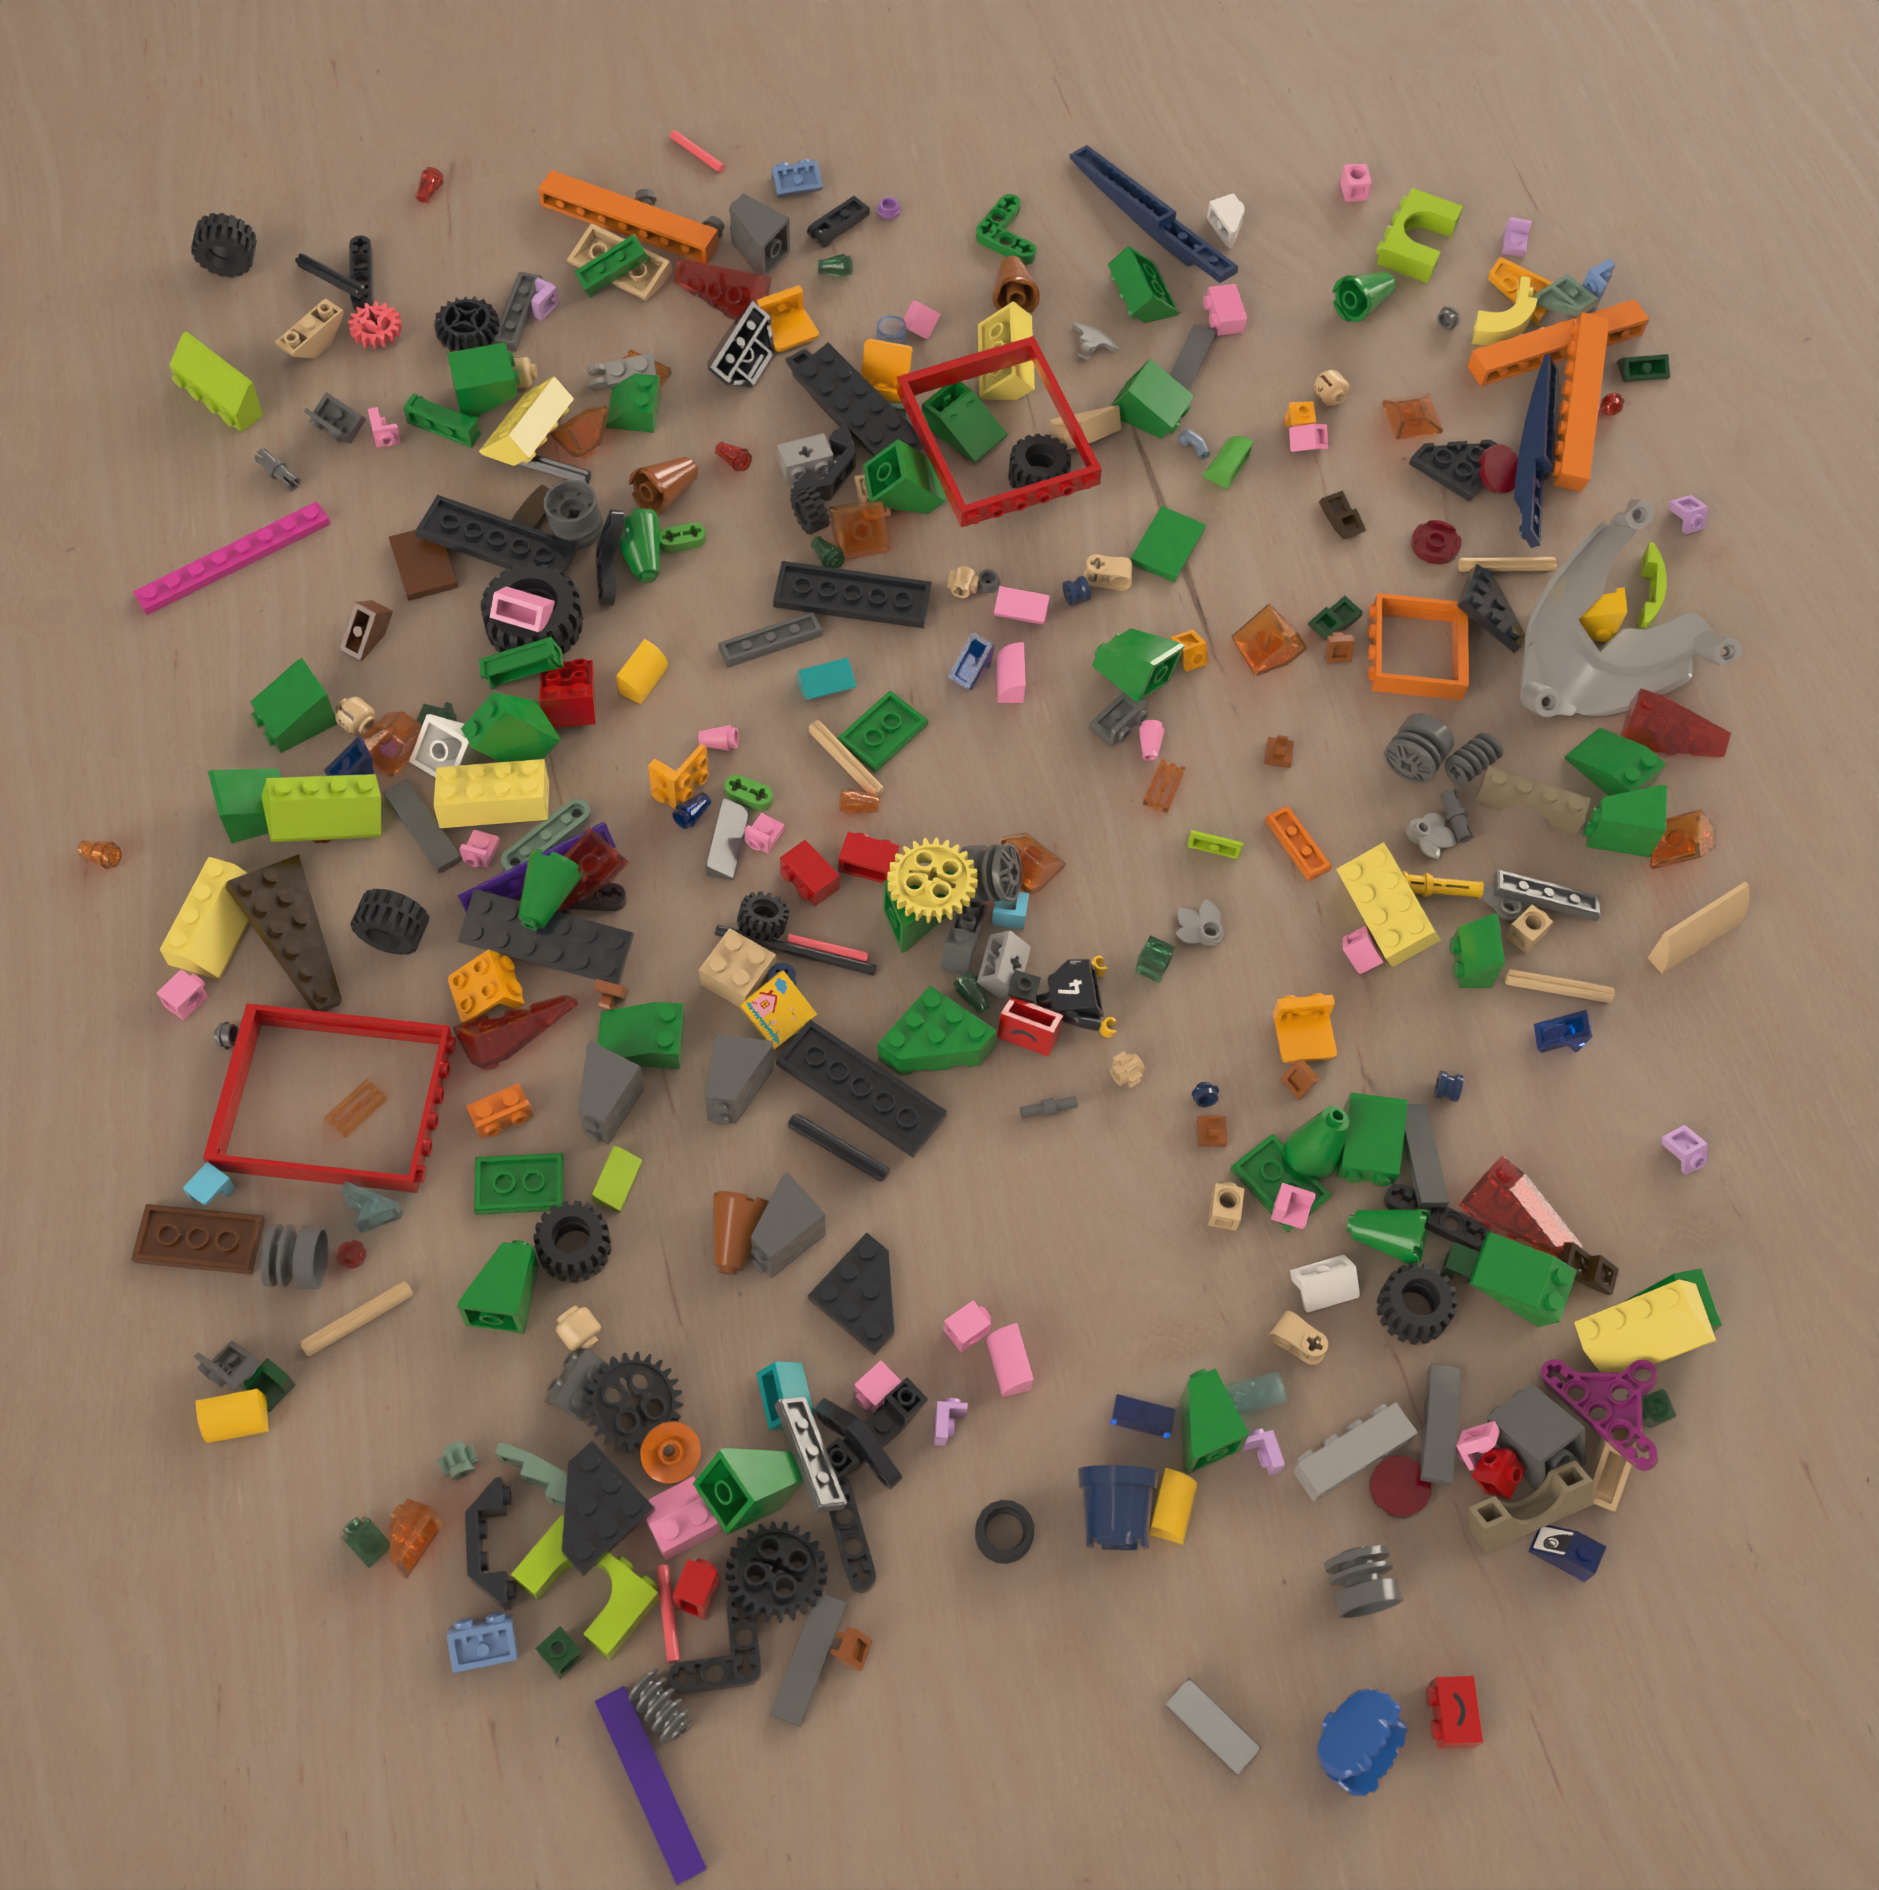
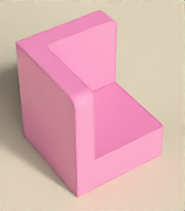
M912 300L903 320L906 323V329L925 339H929L941 314L920 302Z
M1327 424L1289 427L1291 452L1328 449Z
M1367 925L1343 937V951L1359 974L1383 963V953Z
M1282 1183L1276 1197L1271 1220L1304 1229L1316 1194Z

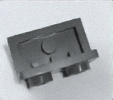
M327 392L313 412L307 408L304 413L311 417L310 423L321 430L325 426L329 429L327 434L338 442L343 438L350 444L367 420Z
M1123 692L1090 722L1089 729L1113 747L1119 740L1124 741L1136 724L1141 725L1146 720L1149 702L1144 699L1137 703Z
M232 1340L212 1361L199 1352L194 1356L201 1363L197 1369L203 1375L215 1382L219 1387L226 1384L233 1390L243 1381L250 1379L254 1375L256 1367L261 1363L256 1356Z
M588 1349L572 1351L564 1360L563 1367L565 1368L561 1375L550 1383L547 1389L549 1394L545 1402L549 1405H557L577 1420L584 1421L587 1415L583 1414V1411L591 1407V1404L583 1402V1398L592 1395L585 1387L587 1384H596L592 1380L591 1375L593 1373L602 1375L599 1369L602 1363L606 1364L609 1368L611 1367L610 1364Z

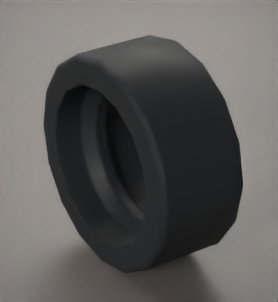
M999 1500L990 1503L981 1511L976 1522L975 1540L978 1549L986 1558L996 1563L1009 1564L1020 1560L1027 1554L1034 1539L1035 1526L1031 1514L1024 1506L1014 1501ZM999 1514H1010L1016 1517L1023 1529V1537L1020 1543L1009 1550L994 1547L986 1534L989 1521Z

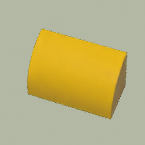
M644 639L616 676L619 694L640 705L669 668L664 654L648 640Z
M258 1389L196 1400L198 1424L206 1443L269 1432L266 1395Z
M1165 1467L1150 1521L1149 1535L1184 1544L1197 1489V1482L1193 1478Z

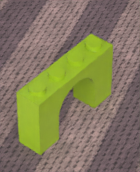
M1412 188L1408 196H1403L1399 206L1401 210L1395 211L1391 222L1393 226L1388 225L1383 237L1385 241L1381 240L1376 250V254L1379 255L1376 265L1429 283L1441 251L1416 243L1407 236L1406 231L1422 228L1451 238L1459 222L1463 206Z
M563 1515L557 1519L511 1574L513 1580L537 1601L541 1599L565 1570L573 1566L562 1553ZM609 1553L596 1566L603 1569L612 1580L611 1597L606 1607L583 1635L589 1644L611 1660L657 1604L660 1597L656 1591L658 1586L646 1575L640 1578L632 1572L634 1566L621 1555L616 1559Z

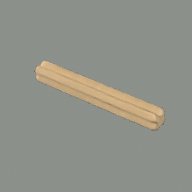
M1460 558L1458 560V571L1470 572L1476 564L1488 569L1490 572L1554 571L1556 569V558Z
M816 720L810 724L809 733L872 798L882 794L883 786L820 721Z
M1508 969L1505 975V984L1606 1003H1612L1615 997V989L1609 986Z
M403 1281L301 1340L300 1345L307 1356H311L413 1296L410 1286L406 1281Z

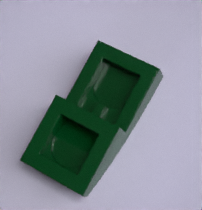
M1343 596L1330 609L1328 607L1324 608L1308 622V625L1327 641V637L1331 636L1332 632H1342L1362 617L1363 611L1348 597Z

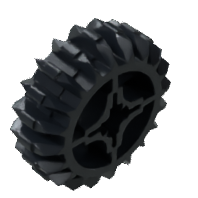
M465 295L462 300L456 297L455 302L447 301L446 306H440V311L436 313V320H434L436 337L442 346L447 347L450 352L492 345L495 340L494 335L499 334L498 327H500V322L496 310H494L491 304H487L484 299L478 301L476 296L468 299Z

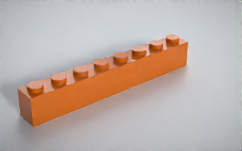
M553 170L549 172L538 188L541 206L627 237L635 234L638 241L705 265L708 264L719 247L718 229Z
M1635 299L1589 313L1609 318L1606 347L1643 335L1649 321V317ZM1579 317L1560 321L1545 328L1541 327L1526 334H1519L1507 340H1500L1495 344L1485 347H1478L1472 351L1467 367L1482 387L1540 368L1546 354H1550L1554 363L1569 359L1570 355L1567 354V348L1572 340V335L1569 334L1572 322L1577 321Z
M1582 312L1577 321H1573L1570 327L1569 334L1572 335V340L1567 348V354L1570 357L1564 370L1567 380H1565L1562 387V394L1565 396L1559 409L1562 419L1557 426L1556 434L1559 435V440L1556 442L1554 455H1557L1554 462V471L1551 472V475L1554 476L1553 486L1581 492L1590 480L1609 318Z

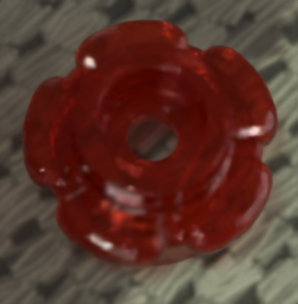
M1609 393L1601 399L1600 408L1607 415L1618 414L1623 409L1624 399L1618 393Z
M358 1240L345 1241L339 1246V1253L336 1255L339 1264L347 1268H357L364 1262L366 1250L363 1249V1244ZM353 1251L354 1254L349 1256V1252Z

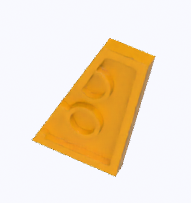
M1499 257L1487 278L1514 304L1521 276L1531 277L1530 287L1533 288V295L1553 283L1502 257ZM1536 306L1531 320L1538 326L1549 309Z

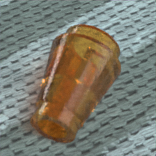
M851 788L841 790L839 811H844L845 814L877 813L879 797Z
M83 840L79 843L77 849L79 856L105 869L116 867L122 858L121 848L114 842Z

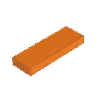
M1289 806L1266 816L1265 822L1308 882L1331 871L1332 865Z

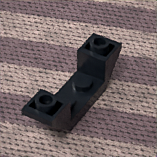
M843 423L830 436L831 451L833 456L836 457L830 471H826L821 480L805 472L799 480L794 481L791 493L812 485L820 493V498L824 501H829L833 498L856 468V449L847 424Z
M906 1377L885 1396L884 1404L867 1418L864 1423L882 1448H884L907 1427L928 1401V1398ZM838 1437L826 1448L838 1480L859 1470L866 1464L853 1443L846 1438L841 1440Z
M496 1477L465 1512L467 1576L476 1587L501 1608L511 1610V1600L516 1599L515 1580H510L506 1571L484 1573V1571H489L488 1551L483 1552V1540L488 1539L487 1521L482 1520V1518L507 1516L506 1506L512 1505L510 1486H505L502 1477Z

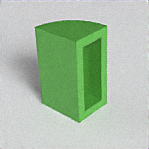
M1233 436L1227 439L1202 477L1229 489L1250 458L1254 441L1242 436Z

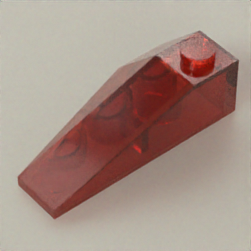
M677 258L674 283L692 295L701 298L712 308L721 311L729 319L736 320L751 301L756 303V300L769 296L772 277Z
M1640 688L1630 702L1620 736L1647 746L1653 752H1666L1667 755L1689 753L1692 756L1724 757L1731 733L1663 695Z
M591 827L564 855V857L575 862L579 866L577 871H583V874L557 912L566 910L610 884L629 863Z
M562 995L532 1003L529 1006L530 1010H514V1008L505 1010L504 1017L489 1019L488 1015L454 1026L453 1030L471 1064L483 1070H491L497 1068L500 1062L511 1058L577 1006L578 1003L577 999L568 995Z
M1503 1155L1488 1169L1459 1204L1481 1224L1489 1228L1495 1226L1508 1232L1507 1237L1514 1240L1520 1238L1532 1244L1534 1249L1555 1256L1559 1260L1564 1243L1574 1242L1579 1247L1583 1246L1527 1175Z

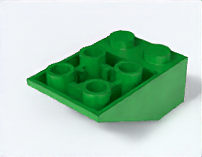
M962 382L942 387L922 404V413L930 430L974 464L1007 437L1005 430L975 392Z

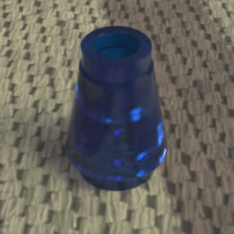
M700 792L698 795L682 802L675 807V811L672 813L674 821L683 829L694 827L711 805V800L707 794Z

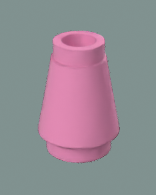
M1145 720L1141 723L1139 736L1142 758L1144 760L1154 761L1158 759L1165 731L1160 721Z
M727 725L699 731V745L703 744L708 748L725 751L737 749L739 744L738 729Z

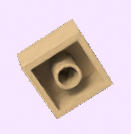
M729 928L699 968L700 985L738 1006L769 981V970L777 964L776 954Z

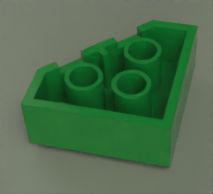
M929 985L877 1043L878 1060L899 1075L912 1074V1071L926 1069L929 1072L948 1070L952 1066L968 1065V1067L980 1066L996 1047L997 1030Z

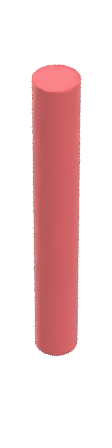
M676 130L671 132L670 138L717 172H723L724 164Z
M789 934L787 939L788 943L868 962L869 952Z
M664 1564L657 1566L656 1571L667 1663H676L680 1661L669 1565Z

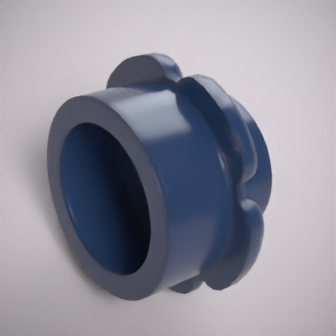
M1201 1082L1192 1090L1191 1095L1198 1106L1209 1107L1218 1101L1219 1088L1210 1082Z

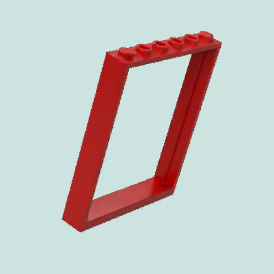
M1034 336L897 376V393L961 528L972 524L976 525L981 521L991 518H999L1013 511H1021L1029 506L1039 503L1044 504L1052 499L1069 496L1074 492L1100 485L1102 468ZM1032 360L1086 468L965 504L914 396Z
M246 1003L203 1159L205 1163H210L222 1172L418 1193L420 1183H424L426 1178V1166H424L426 1157H430L433 1143L430 1137L432 1130H436L439 1117L436 1111L438 1104L441 1105L444 1100V1088L442 1085L443 1080L449 1077L450 1062H448L449 1054H453L455 1051L456 1037L452 1036L449 1025ZM261 1025L439 1045L409 1175L226 1155Z

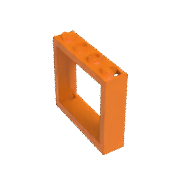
M1377 593L1374 604H1369L1368 618H1372V623L1369 624L1368 638L1372 639V644H1369L1367 658L1371 660L1367 673V680L1371 681V691L1455 700L1464 699L1469 687L1468 615L1457 607L1458 601ZM1382 615L1452 622V680L1382 673Z

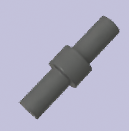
M1075 1096L1058 1100L1049 1098L1041 1100V1103L1020 1107V1113L1022 1118L1044 1114L1046 1117L1056 1115V1111L1077 1108L1078 1103Z

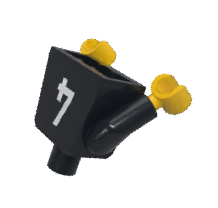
M1095 956L1092 962L1090 959L1067 960L1055 973L1049 975V992L1036 995L1037 1006L1045 1009L1052 1008L1053 1012L1063 1015L1062 1021L1066 1024L1093 1031L1100 1029L1101 1035L1106 1038L1113 1037L1117 1032L1116 1030L1108 1029L1106 1026H1115L1117 1023L1115 1018L1108 1017L1101 1021V1017H1104L1097 977L1104 976L1107 970L1106 966L1100 967L1104 962L1102 956Z

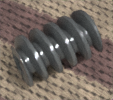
M1479 733L1445 760L1446 773L1454 784L1464 787L1468 781L1470 782L1475 776L1480 775L1482 770H1486L1488 765L1494 764L1496 759L1501 758L1503 748L1492 735Z
M654 1668L635 1684L628 1699L631 1703L639 1701L636 1707L639 1713L647 1711L644 1720L647 1723L655 1721L652 1727L655 1734L663 1732L660 1741L663 1744H667L689 1731L697 1722V1718L686 1721V1717L691 1710L689 1708L682 1711L678 1710L683 1700L681 1697L673 1701L670 1700L675 1690L672 1687L663 1691L662 1687L667 1679L663 1677L655 1680L654 1677L659 1669Z

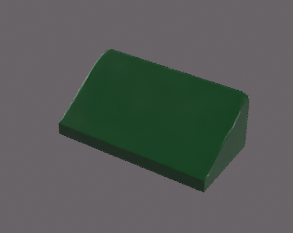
M1669 354L1624 357L1617 360L1623 382L1670 378Z

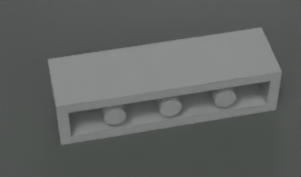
M1397 1402L1388 1408L1385 1404L1379 1406L1370 1413L1372 1418L1364 1423L1361 1419L1353 1422L1346 1428L1347 1433L1343 1436L1338 1437L1334 1434L1321 1444L1323 1446L1322 1449L1315 1453L1310 1449L1297 1458L1298 1464L1294 1468L1293 1473L1313 1502H1316L1414 1439L1418 1432Z

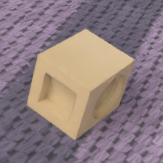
M1532 904L1511 924L1505 937L1526 954L1547 934L1553 921L1544 911L1537 909Z
M1230 1182L1215 1184L1211 1195L1208 1226L1237 1230L1241 1221L1245 1188L1237 1187L1236 1184ZM1220 1201H1228L1233 1207L1225 1208L1221 1205Z

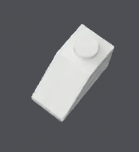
M1234 193L1210 201L1207 213V220L1228 249L1234 246L1241 228L1243 215L1245 214L1243 203L1237 199Z

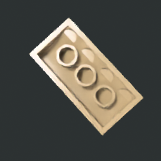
M591 223L567 258V262L580 268L625 239ZM644 249L650 262L642 263L611 282V284L644 300H648L663 286L672 274L673 269L669 260Z
M1745 881L1662 935L1648 956L1650 962L1661 974L1743 922L1750 901V889L1747 882Z

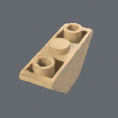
M324 299L277 339L275 345L293 357L316 359L332 345L344 314L343 309Z

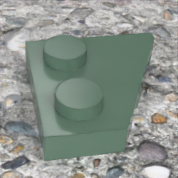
M1568 274L1532 296V298H1538L1536 304L1538 307L1577 317L1582 312L1586 313L1598 306V298Z

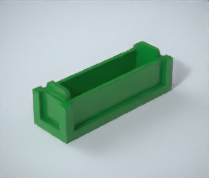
M635 234L578 268L574 273L591 298L594 296L593 293L642 263L650 262V259Z
M414 393L403 406L407 423L470 448L474 446L481 436V431L478 430L479 420L475 416H467L423 399V396L418 397Z
M552 637L479 659L480 677L482 679L485 678L489 682L491 689L531 675L564 667L562 650Z

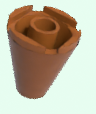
M1008 256L1000 264L993 291V304L999 311L1014 301L1031 314L1039 304V289L1022 260L1016 256Z
M681 457L638 468L629 477V486L633 484L634 492L631 493L633 499L641 509L654 510L657 516H659L697 478L698 467L688 457Z
M729 1191L714 1192V1265L720 1267L719 1272L736 1275L737 1270H744L751 1254V1236L769 1203L768 1200L757 1197L755 1203V1200L748 1198L747 1194Z

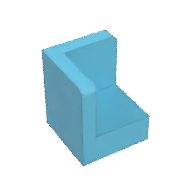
M1019 892L1017 902L1003 900L995 902L991 925L1024 930L1029 893Z
M208 1162L183 1187L189 1199L193 1202L197 1200L205 1206L219 1192L229 1197L236 1189L228 1176Z

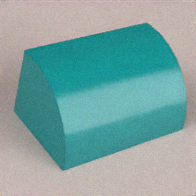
M848 657L801 669L796 674L799 688L805 700L857 687Z
M775 1361L756 1373L769 1430H784L775 1408V1404L779 1399L806 1397L815 1420L804 1368L801 1362Z

